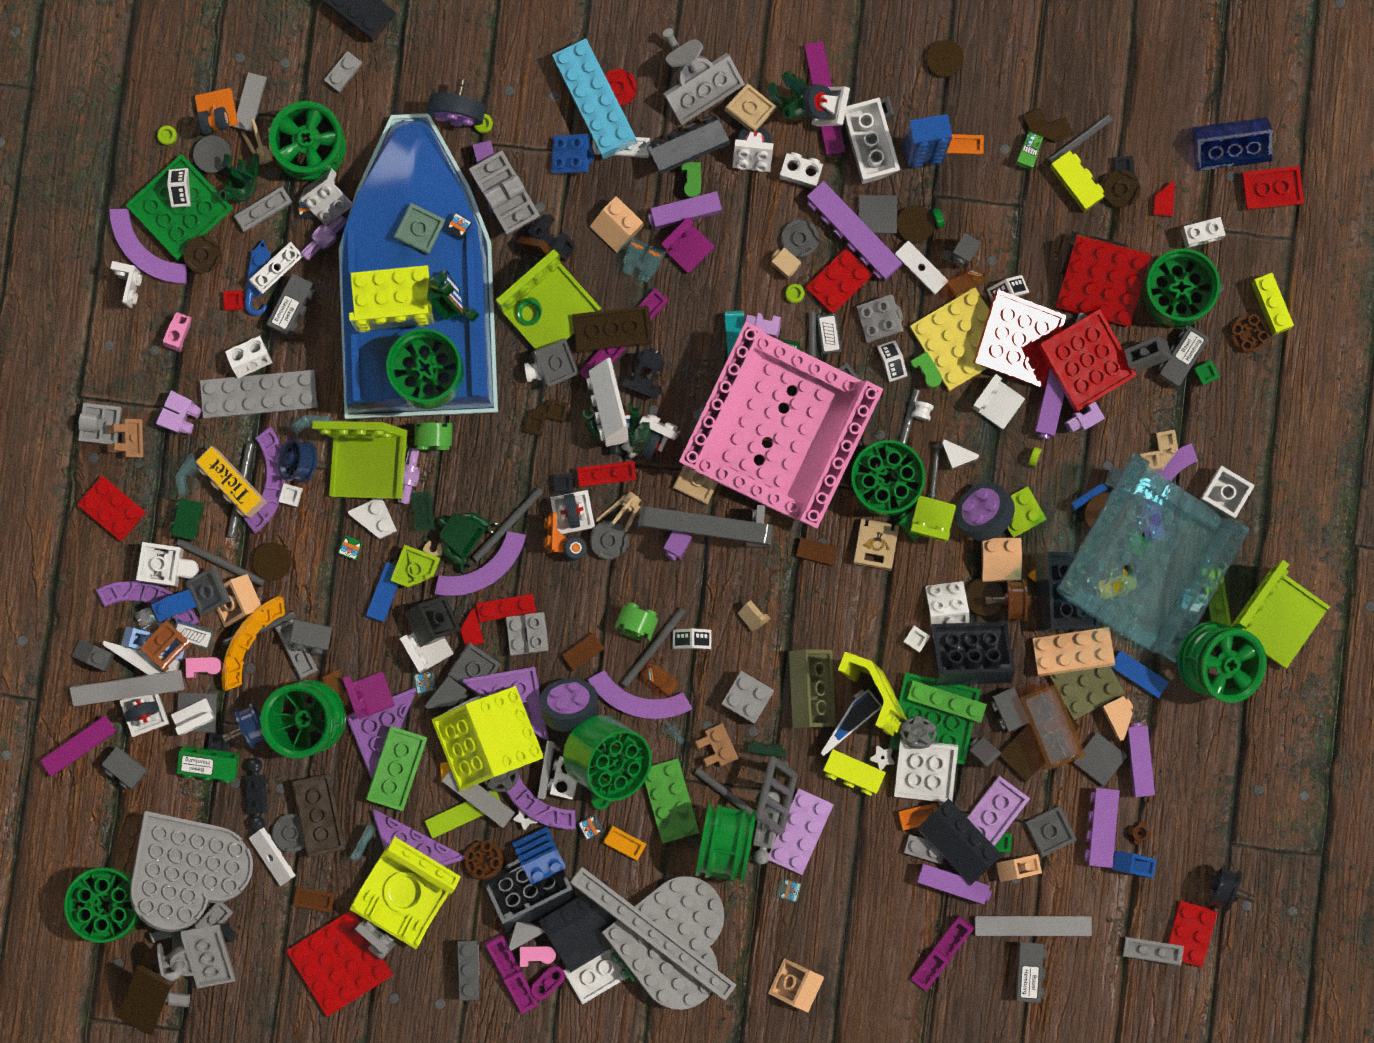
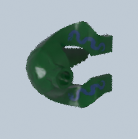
M786 71L781 76L785 86L793 89L792 97L784 98L780 96L775 82H771L766 86L769 101L777 106L785 119L800 120L807 116L803 106V96L808 87L803 78H797L796 74Z
M224 154L221 164L226 169L228 183L219 193L220 200L227 201L232 199L236 202L249 200L257 190L259 154H253L247 170V161L238 159L235 169L231 166L232 155Z

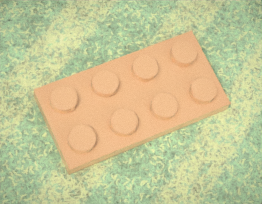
M1109 627L1033 638L1038 677L1115 666Z

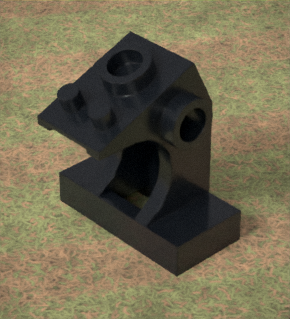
M550 213L547 216L544 214L542 220L533 223L528 232L534 239L544 240L552 250L554 249L559 254L560 259L567 262L576 245L563 232H561L559 237H551L549 230L555 219Z
M650 348L649 350L645 349L644 353L640 352L636 362L639 366L635 377L627 374L623 379L622 386L657 399L662 387L654 385L657 372H662L665 361H663L660 351ZM643 366L653 370L650 379L640 376Z

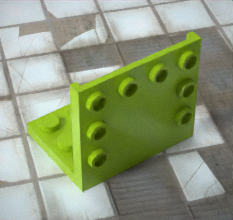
M554 249L496 299L500 311L535 350L565 338L566 340L574 334L572 314L602 310L561 264L559 254ZM534 297L541 304V318L533 325H524L517 317V307L524 299ZM527 304L523 308L522 317L524 320L532 321L535 319L537 314L536 306Z
M313 421L312 429L318 430L319 434L334 437L330 497L402 499L407 430L384 422Z
M1282 560L1270 569L1231 627L1239 628L1255 635L1262 643L1266 656L1284 669H1287L1330 606L1286 576L1289 572L1287 570L1289 564Z

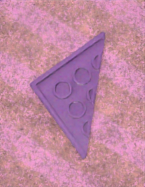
M535 667L462 680L463 684L483 698L516 686L534 733L543 740H549L546 724L541 715V695Z
M416 688L393 696L395 706L359 720L355 712L346 715L371 780L389 727L401 728L416 694Z
M372 810L384 850L392 839L397 837L443 866L465 859L458 852L377 810Z

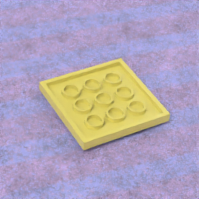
M975 287L910 326L923 350L928 352L939 370L942 381L949 392L988 369L973 363L989 313L987 305Z

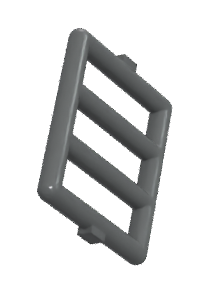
M771 756L768 761L755 817L765 824L767 830H774L781 835L785 831L798 774L788 767L789 763ZM775 767L790 777L787 787L773 778ZM770 786H773L785 795L783 806L768 796ZM766 804L781 814L778 824L764 815Z

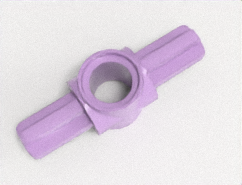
M340 215L328 226L323 224L318 227L312 234L313 241L301 254L307 260H310L321 248L327 250L337 240L335 234L347 223V220Z
M416 448L408 449L404 469L403 497L398 499V502L402 504H409L412 487L418 484L420 469L416 466L419 450Z

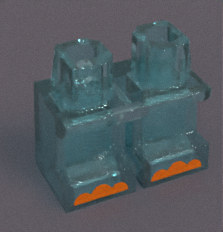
M632 238L623 259L625 262L623 272L632 275L637 267L642 270L639 279L649 282L652 276L657 273L666 252L652 245L649 246V244L641 240Z

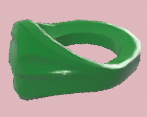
M529 297L519 303L517 317L521 323L533 325L541 318L542 307L536 298ZM527 304L536 306L537 314L532 321H526L522 317L523 308Z

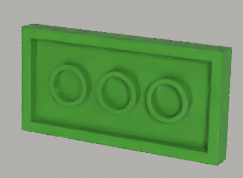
M393 726L389 727L366 800L400 811L404 810L427 737Z
M679 759L651 766L645 784L662 844L698 834L699 829Z

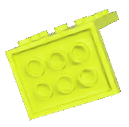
M429 266L351 273L354 313H349V318L355 330L368 332L377 329L408 326L421 327L434 324L432 305L427 300L428 282L430 279Z
M516 686L467 703L431 719L459 791L544 758Z

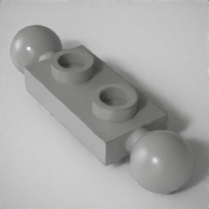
M769 792L768 796L779 803V795L776 792ZM767 805L764 815L778 824L780 813ZM759 820L757 821L753 844L754 846H759V850L755 852L754 859L758 864H766L769 861L767 848L774 849L777 832L767 830L765 824Z

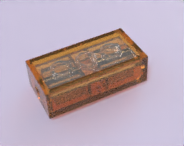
M1057 683L1020 698L1049 770L1086 756Z

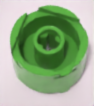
M414 422V445H416V449L428 450L430 446H435V450H449V446H452L453 423H447L446 427V423Z
M628 602L627 606H622L614 629L617 630L619 627L622 629L621 634L639 641L642 638H646V642H650L658 622L656 618L657 613L648 609L643 611L638 609V605Z

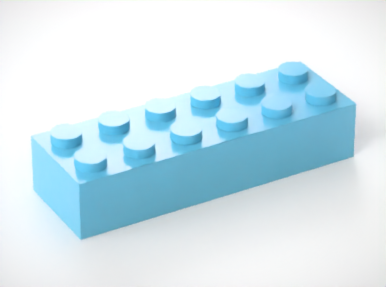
M587 39L553 54V60L602 159L604 160L617 152L637 144L636 137Z

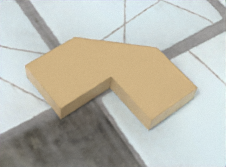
M1175 430L1156 433L1159 451L1140 454L1143 474L1162 471L1178 451Z

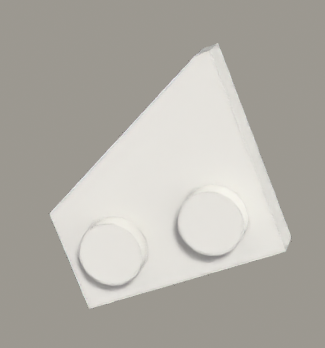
M376 498L348 511L351 517L379 539L397 532L382 498Z

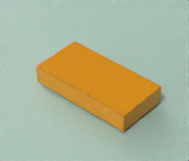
M614 826L611 827L603 842L638 861L646 846V843Z

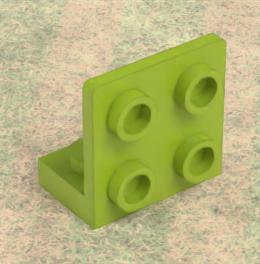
M920 496L916 504L909 533L947 542L956 505Z

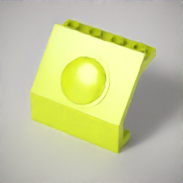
M844 652L838 670L848 679L855 682L858 681L861 672L872 676L883 697V706L876 726L883 729V732L894 736L895 732L898 733L901 728L902 722H899L900 719H907L884 672L872 661Z
M394 837L360 888L350 910L414 949H417L433 918L449 893L452 894L461 876L397 837Z

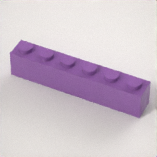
M824 181L807 196L808 206L813 211L817 210L821 214L820 218L825 224L828 225L830 223L835 228L833 232L840 239L843 237L848 242L846 245L852 252L857 251L861 256L859 259L866 266L870 265L874 269L872 272L879 280L883 279L886 281L902 266V262Z

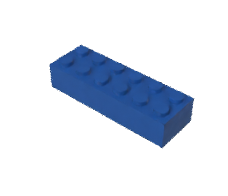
M948 114L909 121L903 142L906 166L919 168L925 163H930V165L942 163L941 161L945 159L952 139Z

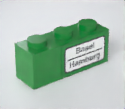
M182 746L179 751L177 774H182L184 777L198 776L204 780L220 779L222 782L230 783L235 781L238 776L240 753Z

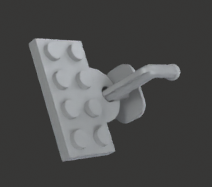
M671 28L663 31V36L672 49V52L667 55L666 61L671 67L680 66L677 75L679 84L663 94L681 125L745 85L728 53L710 62L706 57L700 55L703 45L699 40L693 39L679 46Z
M220 924L186 931H157L149 933L152 943L172 937V952L170 955L165 956L162 944L157 943L160 973L164 978L174 981L181 975L193 976L197 988L236 981ZM168 967H170L173 972L168 973Z

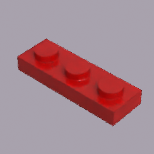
M634 461L577 468L579 487L637 481Z
M533 594L476 603L479 623L536 613Z

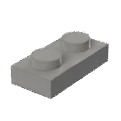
M347 51L324 81L340 93L363 63Z
M909 834L904 850L905 854L938 864L942 863L943 856L928 840Z

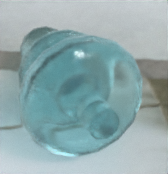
M667 722L666 725L668 727L665 729V734L672 733L670 735L671 739L676 738L678 744H683L684 739L680 737L681 730H676L678 723L670 724Z

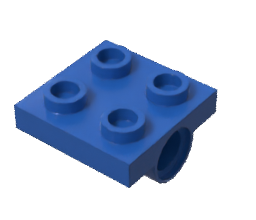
M590 135L553 136L551 173H588L589 163H592L594 160V150L590 146Z

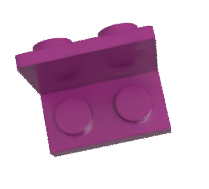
M687 217L663 241L661 248L687 273H690L714 249V245L693 226V221Z
M383 672L354 682L350 676L343 678L354 712L359 720L395 706Z

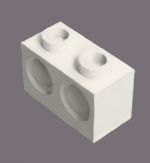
M791 152V154H786L780 179L815 189L823 164L817 159L809 158L807 160L802 158V155ZM790 163H795L798 169L791 171L787 166ZM812 168L816 171V174L808 176L805 171Z
M1221 217L1187 225L1181 229L1185 248L1222 240L1225 237Z
M260 336L225 351L237 378L272 363L267 348Z
M559 757V760L555 759L552 771L556 772L554 779L550 778L548 790H551V795L573 800L578 782L572 779L569 774L562 772L561 767L564 761L563 757ZM559 782L567 784V790L563 793L557 791L556 787Z

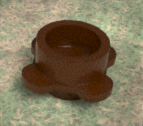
M1139 822L1137 826L1130 827L1128 833L1133 836L1135 844H1141V841L1151 838V833L1148 832L1144 822Z

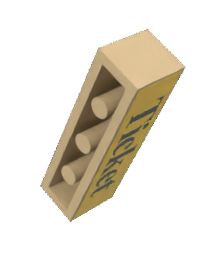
M211 446L196 461L200 466L198 470L205 477L208 475L212 479L210 483L217 490L221 489L225 493L223 497L229 503L234 502L237 506L236 511L244 517L246 515L252 518L267 503L260 493L217 448Z

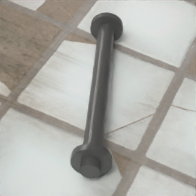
M939 443L933 445L935 455L930 494L927 495V497L932 499L937 498L935 489L940 449L943 448Z

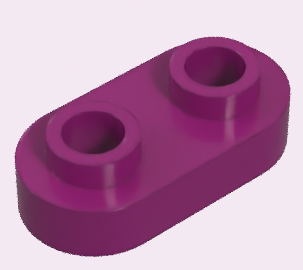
M558 966L550 967L532 985L531 991L533 996L540 1000L546 999L564 981L565 973L563 969ZM553 972H557L559 974V978L557 980H554L552 978ZM539 986H544V993L538 992Z

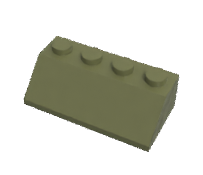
M805 649L789 651L793 728L836 727L832 650Z

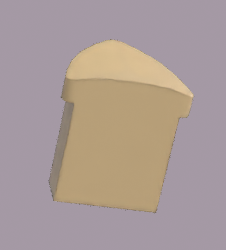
M752 601L747 602L738 612V615L751 631L756 630L771 619L768 614L763 615Z

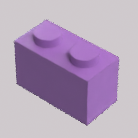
M672 532L664 546L665 556L673 561H676V559L681 560L692 541V537L685 533Z

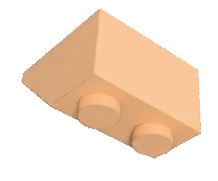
M616 196L600 212L590 226L616 253L644 227L643 222Z
M993 538L982 541V582H1006V579H1010V582H1021V538Z
M248 574L224 583L231 602L216 610L224 628L246 619L261 606Z
M784 958L768 994L805 1012H809L824 977Z

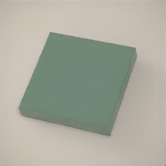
M410 203L394 239L429 255L446 219Z

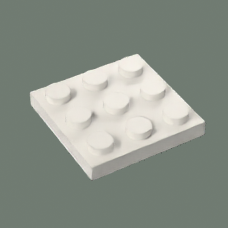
M900 739L894 797L945 802L949 798L952 801L958 745L934 742L927 748L914 749L907 746Z

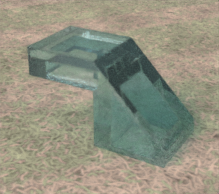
M303 415L290 428L297 435L310 423L313 424V421L334 420L332 417Z
M194 453L188 455L175 476L179 496L181 497L190 496L185 477L200 474L198 464L196 463L197 458Z

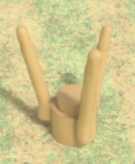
M252 118L251 123L259 147L256 149L257 152L245 132L241 131V134L252 154H259V165L273 161L272 156H274L270 144L269 149L267 146L262 145L257 125Z
M630 491L627 495L623 494L615 504L596 519V522L602 520L621 504L623 508L616 515L612 524H615L626 510L631 512L633 509L625 527V532H628L636 512L640 508L638 504L641 502V499Z

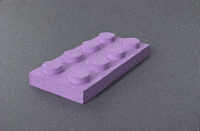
M798 788L790 807L785 831L783 834L777 835L774 849H771L769 853V860L803 875L834 804Z

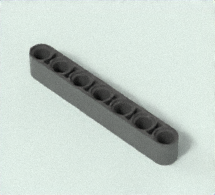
M641 506L638 526L761 545H771L773 525L646 506Z

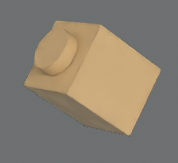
M785 247L782 251L778 249L771 257L773 259L771 265L787 279L801 266V262Z

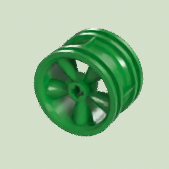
M312 101L295 102L283 108L271 124L269 131L270 148L281 168L289 176L300 181L313 182L331 168L336 172L341 166L346 154V139L337 118L327 107ZM306 118V125L299 128L294 123L299 119ZM321 120H324L334 128V131L320 134L316 127ZM284 133L293 136V144L281 148ZM309 136L311 141L309 143L306 141L305 143L303 138H308ZM320 144L333 147L329 156L323 161L316 151ZM298 152L306 153L307 167L297 166L290 162Z
M1205 622L1194 627L1183 639L1178 652L1177 665L1182 681L1191 690L1224 702L1234 703L1245 700L1259 688L1266 672L1267 660L1262 643L1252 633L1219 622ZM1233 642H1234L1236 651L1232 650V644H1233ZM1219 644L1222 653L1215 657L1211 655V652ZM1216 668L1218 674L1210 682L1207 669Z
M316 680L300 681L277 689L267 698L261 711V730L267 743L277 753L289 758H305L329 749L339 740L346 724L345 707L338 693L329 685ZM303 692L315 698L313 705L305 703ZM287 698L296 707L294 715L282 713V708ZM321 711H324L326 721L321 720ZM296 725L300 730L295 741L288 736L285 728ZM317 729L322 737L317 744L311 746L310 732Z
M708 802L696 876H699L701 872L705 873L707 878L712 876L728 879L730 882H734V879H739V884H744L756 811L753 810L752 814L746 813L747 809L722 807L721 804H718L716 808L712 807V803Z

